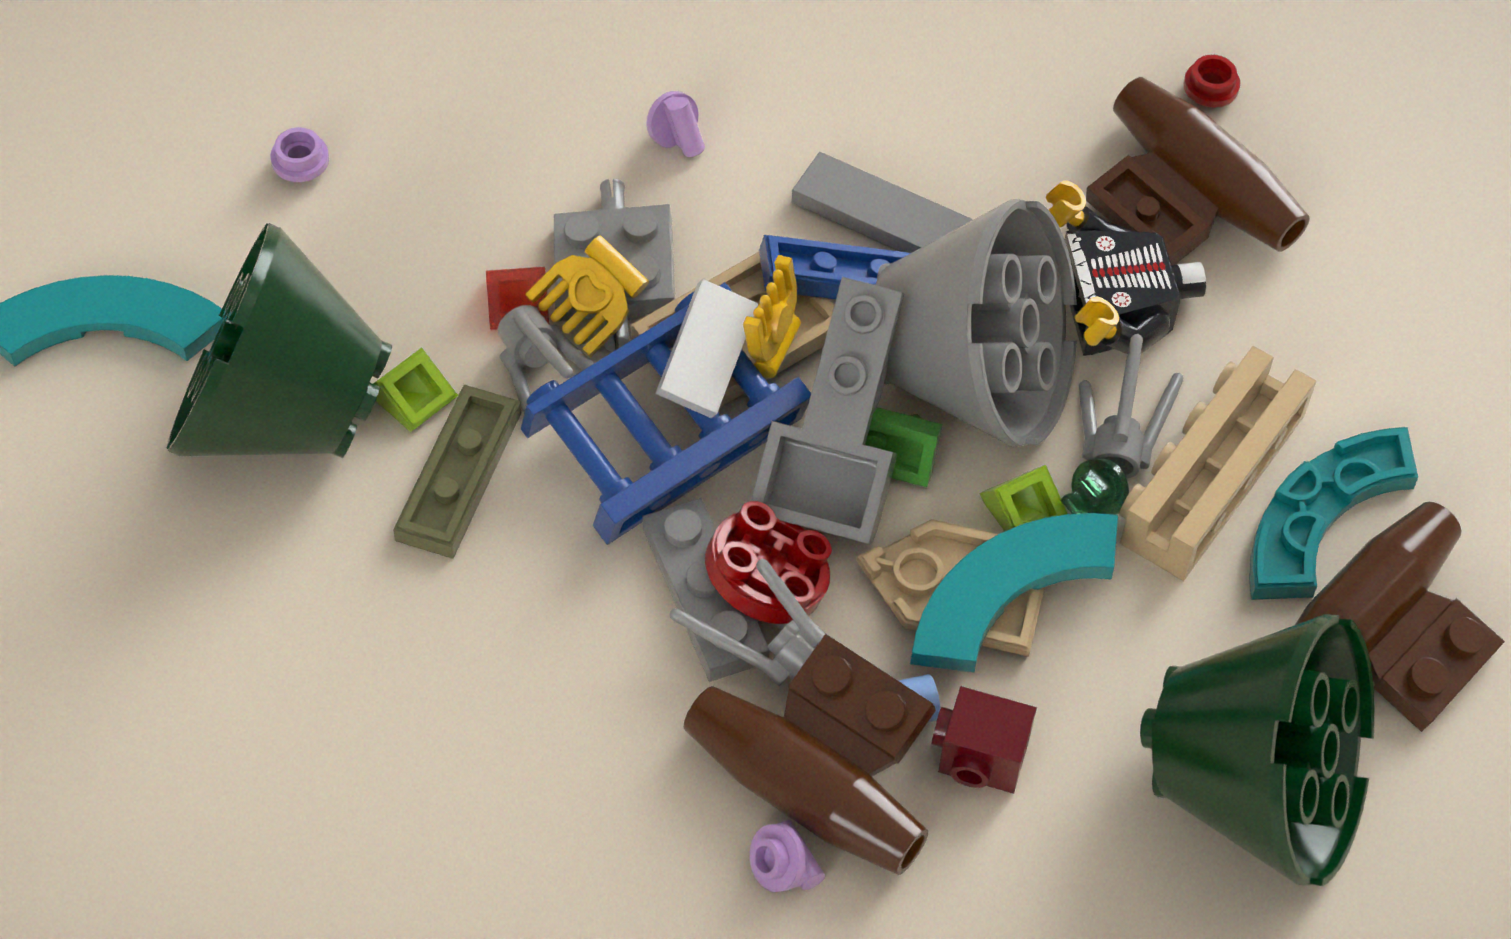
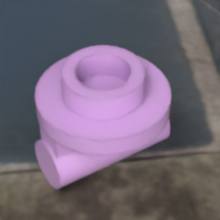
M670 91L661 95L653 103L647 116V131L651 139L666 148H672L677 145L687 157L697 156L705 149L697 125L699 113L695 101L680 91Z
M791 820L765 825L753 837L750 846V864L755 878L765 889L772 892L788 891L796 887L809 890L824 880V872Z

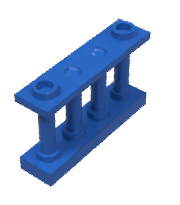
M726 282L719 285L720 287L732 292V290L729 288ZM694 292L686 296L676 306L674 310L676 313L562 384L559 385L556 380L547 382L535 390L526 401L528 405H526L521 430L525 436L529 438L548 425H551L602 493L599 498L601 504L593 527L607 545L641 524L644 515L664 509L767 442L772 421L791 426L802 419L808 407L811 392L799 377L781 388L776 383L769 384L741 349L732 377L750 399L747 403L749 409L731 419L728 414L720 415L719 412L714 417L709 418L684 407L702 430L698 435L701 440L685 450H682L679 445L672 447L622 382V379L649 362L660 377H662L671 354V348L674 346ZM601 393L652 461L649 466L651 472L634 483L629 477L624 479L620 477L572 413V410Z

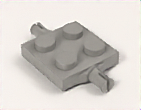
M606 179L600 184L601 209L554 214V264L571 255L590 258L584 253L585 249L597 236L601 235L649 280L647 287L637 297L632 298L625 292L629 313L622 327L616 332L618 333L620 348L629 342L628 320L650 314L675 300L672 216L670 204L624 207V183L621 180L613 179L612 197L609 179ZM561 278L555 282V287L562 281ZM568 289L555 301V310L569 297ZM572 307L559 321H568L577 311ZM597 313L588 314L584 319L591 320ZM616 333L604 344L608 351L613 352L616 350Z

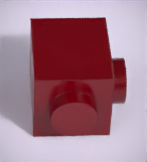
M960 686L954 709L941 707L935 725L931 745L942 748L938 772L949 775L958 783L968 787L982 788L988 786L1014 794L1030 740L1037 707Z

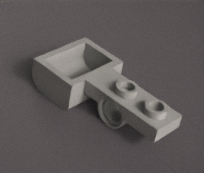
M846 277L841 278L803 427L801 429L772 421L751 501H759L768 505L779 520L872 544L881 520L897 454L866 446L865 444L873 413L877 409L888 370V356L905 295L903 292Z

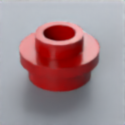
M1212 54L1200 57L1188 68L1183 85L1186 94L1194 102L1206 107H1222L1236 99L1240 89V78L1235 65L1229 59Z

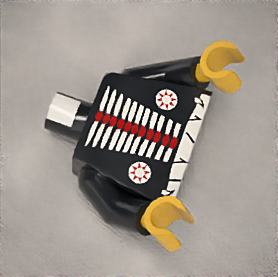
M1070 181L1060 182L1046 194L1047 202L1053 204L1049 211L1059 227L1067 224V229L1069 230L1066 231L1064 240L1071 260L1077 305H1070L1083 356L1112 349L1128 354L1130 339L1134 334H1139L1143 338L1142 354L1173 330L1180 299L1203 297L1205 295L1206 277L1202 263L1194 262L1171 265L1163 237L1156 232H1137L1105 221L1085 206L1086 200L1083 192Z

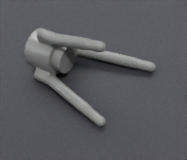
M522 305L514 308L499 323L498 336L507 347L501 353L500 359L510 372L524 413L526 405H528L526 401L531 395L522 369L524 365L538 368L549 362L562 377L570 378L573 375V370L557 351V348L582 370L594 364L590 358L564 336L557 325H549L534 306Z
M1134 334L1130 339L1117 415L1107 417L1104 423L1097 428L1091 384L1087 380H1083L1079 384L1085 436L1082 457L1086 460H1091V466L1096 472L1109 478L1127 479L1136 476L1140 469L1149 468L1152 449L1183 382V376L1180 373H1175L1171 377L1143 434L1138 421L1131 418L1143 338L1139 334Z
M765 559L757 562V569L793 619L788 624H774L781 632L767 647L775 655L773 659L764 656L680 609L675 608L670 611V618L673 621L762 670L778 686L788 677L793 680L826 634L809 618L781 577L777 575Z

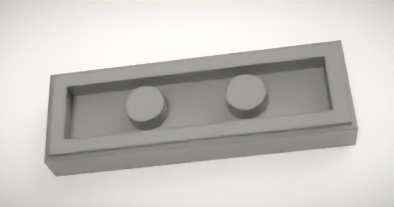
M820 151L792 189L791 203L900 252L912 253L973 220Z

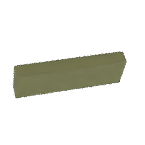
M463 385L393 529L396 542L454 558L520 418L521 401Z

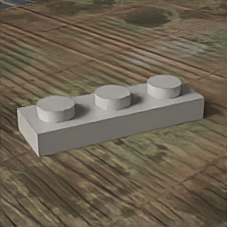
M699 498L644 515L643 531L677 609L700 619L769 658L770 650L767 648L768 645L756 619L743 614L731 606L718 593L708 576L705 565V552L708 542L716 530L702 499ZM686 628L709 682L754 668L753 665Z

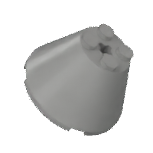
M1013 199L894 263L882 264L879 268L875 285L901 291L905 294L888 356L889 363L884 384H893L1007 445L1015 447L1026 444L1038 445L1044 441L1056 426L1064 409L1072 381L1077 341H1066V305H1077L1071 260L1063 234L1050 211L1038 201Z

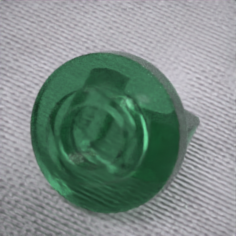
M1097 457L1087 460L1077 467L1072 477V493L1064 495L1060 501L1071 514L1098 513L1118 515L1129 494V486L1125 474L1117 464L1109 459Z

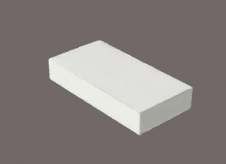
M702 279L695 288L655 394L709 418L714 417L718 413L746 338L743 322L746 316L754 317L753 311L757 308L758 303Z

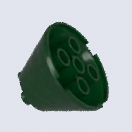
M266 223L249 251L219 313V316L224 318L216 334L210 351L203 349L181 402L166 447L169 452L178 456L331 453L343 458L352 443L357 429V424L352 423L354 417L365 421L377 399L380 387L370 383L372 376L377 379L380 377L391 354L392 345L380 340L281 227Z
M1325 614L1184 666H1169L1164 676L1163 689L1157 708L1146 709L1140 726L1142 746L1152 749V790L1154 795L1168 798L1298 885L1324 886L1331 881L1343 865L1355 839L1369 784V778L1357 777L1361 738L1374 739L1375 717L1371 663L1362 633L1353 620L1341 619L1338 615Z

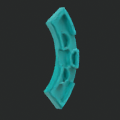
M101 275L78 277L39 286L1 302L0 355L15 367L41 350L59 343L82 338L87 331L113 330L123 331L124 337L137 338L160 345L188 361L215 339L224 318L219 316L222 308L212 301L170 283L133 276Z
M1408 427L1381 429L1340 440L1335 443L1333 449L1320 454L1310 462L1304 461L1287 476L1275 491L1274 497L1263 514L1254 538L1249 571L1251 600L1313 598L1317 589L1316 557L1318 547L1332 524L1346 511L1369 498L1388 492L1414 489L1418 480V473Z
M1085 513L1047 517L1021 524L979 545L963 557L946 574L933 592L916 630L910 665L974 673L977 657L988 631L1004 613L1005 607L1019 595L1031 588L1039 590L1063 581L1092 578L1112 579L1115 566L1118 515Z

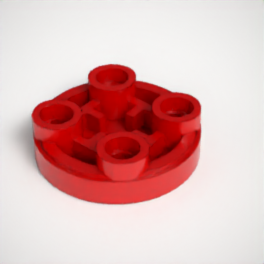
M749 501L744 503L739 512L728 516L718 525L706 548L705 565L715 589L735 609L759 621L773 624H788L793 619L758 571L757 562L761 559L769 562L809 616L817 608L828 590L830 568L827 560L831 555L832 548L830 542L820 532L805 530L799 525L781 521L765 503Z

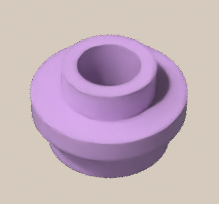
M302 127L291 128L281 133L277 137L270 154L272 168L279 177L291 182H305L315 179L325 171L329 163L328 148L325 142L314 131Z

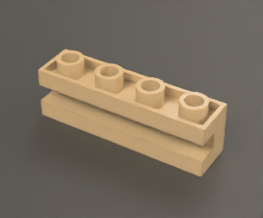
M1255 346L1251 347L1238 365L1230 361L1222 370L1214 385L1213 393L1216 395L1207 405L1200 401L1191 411L1182 430L1185 436L1176 446L1168 442L1158 455L1151 470V474L1154 477L1148 485L1144 487L1136 484L1128 494L1119 513L1121 517L1126 519L1120 544L1184 581L1305 416L1316 380L1297 369L1293 371L1285 383L1269 375L1274 357Z

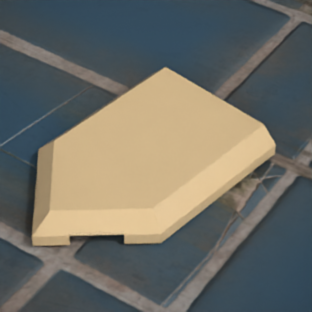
M931 519L911 529L910 535L884 548L877 546L857 556V563L902 626L907 629L917 630L929 599L946 574L963 557L998 534ZM1045 587L1039 590L1031 588L1010 602L1005 607L1004 613L988 631L981 646L1029 657Z

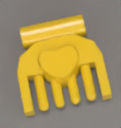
M601 235L597 236L585 249L584 253L590 258L571 255L555 263L525 294L534 304L561 278L562 281L539 303L538 307L541 311L548 310L568 289L569 297L550 316L551 321L558 322L572 307L577 311L562 326L564 333H570L588 314L597 313L575 335L574 343L577 345H581L606 321L607 324L582 348L583 352L590 358L622 327L629 313L625 292L632 298H635L649 284V280Z
M778 255L774 262L776 269L773 272L774 283L770 282L767 284V295L760 297V303L753 311L754 318L746 316L743 322L748 352L753 359H756L754 365L764 378H774L801 325L799 317L794 314L797 303V284L793 259Z

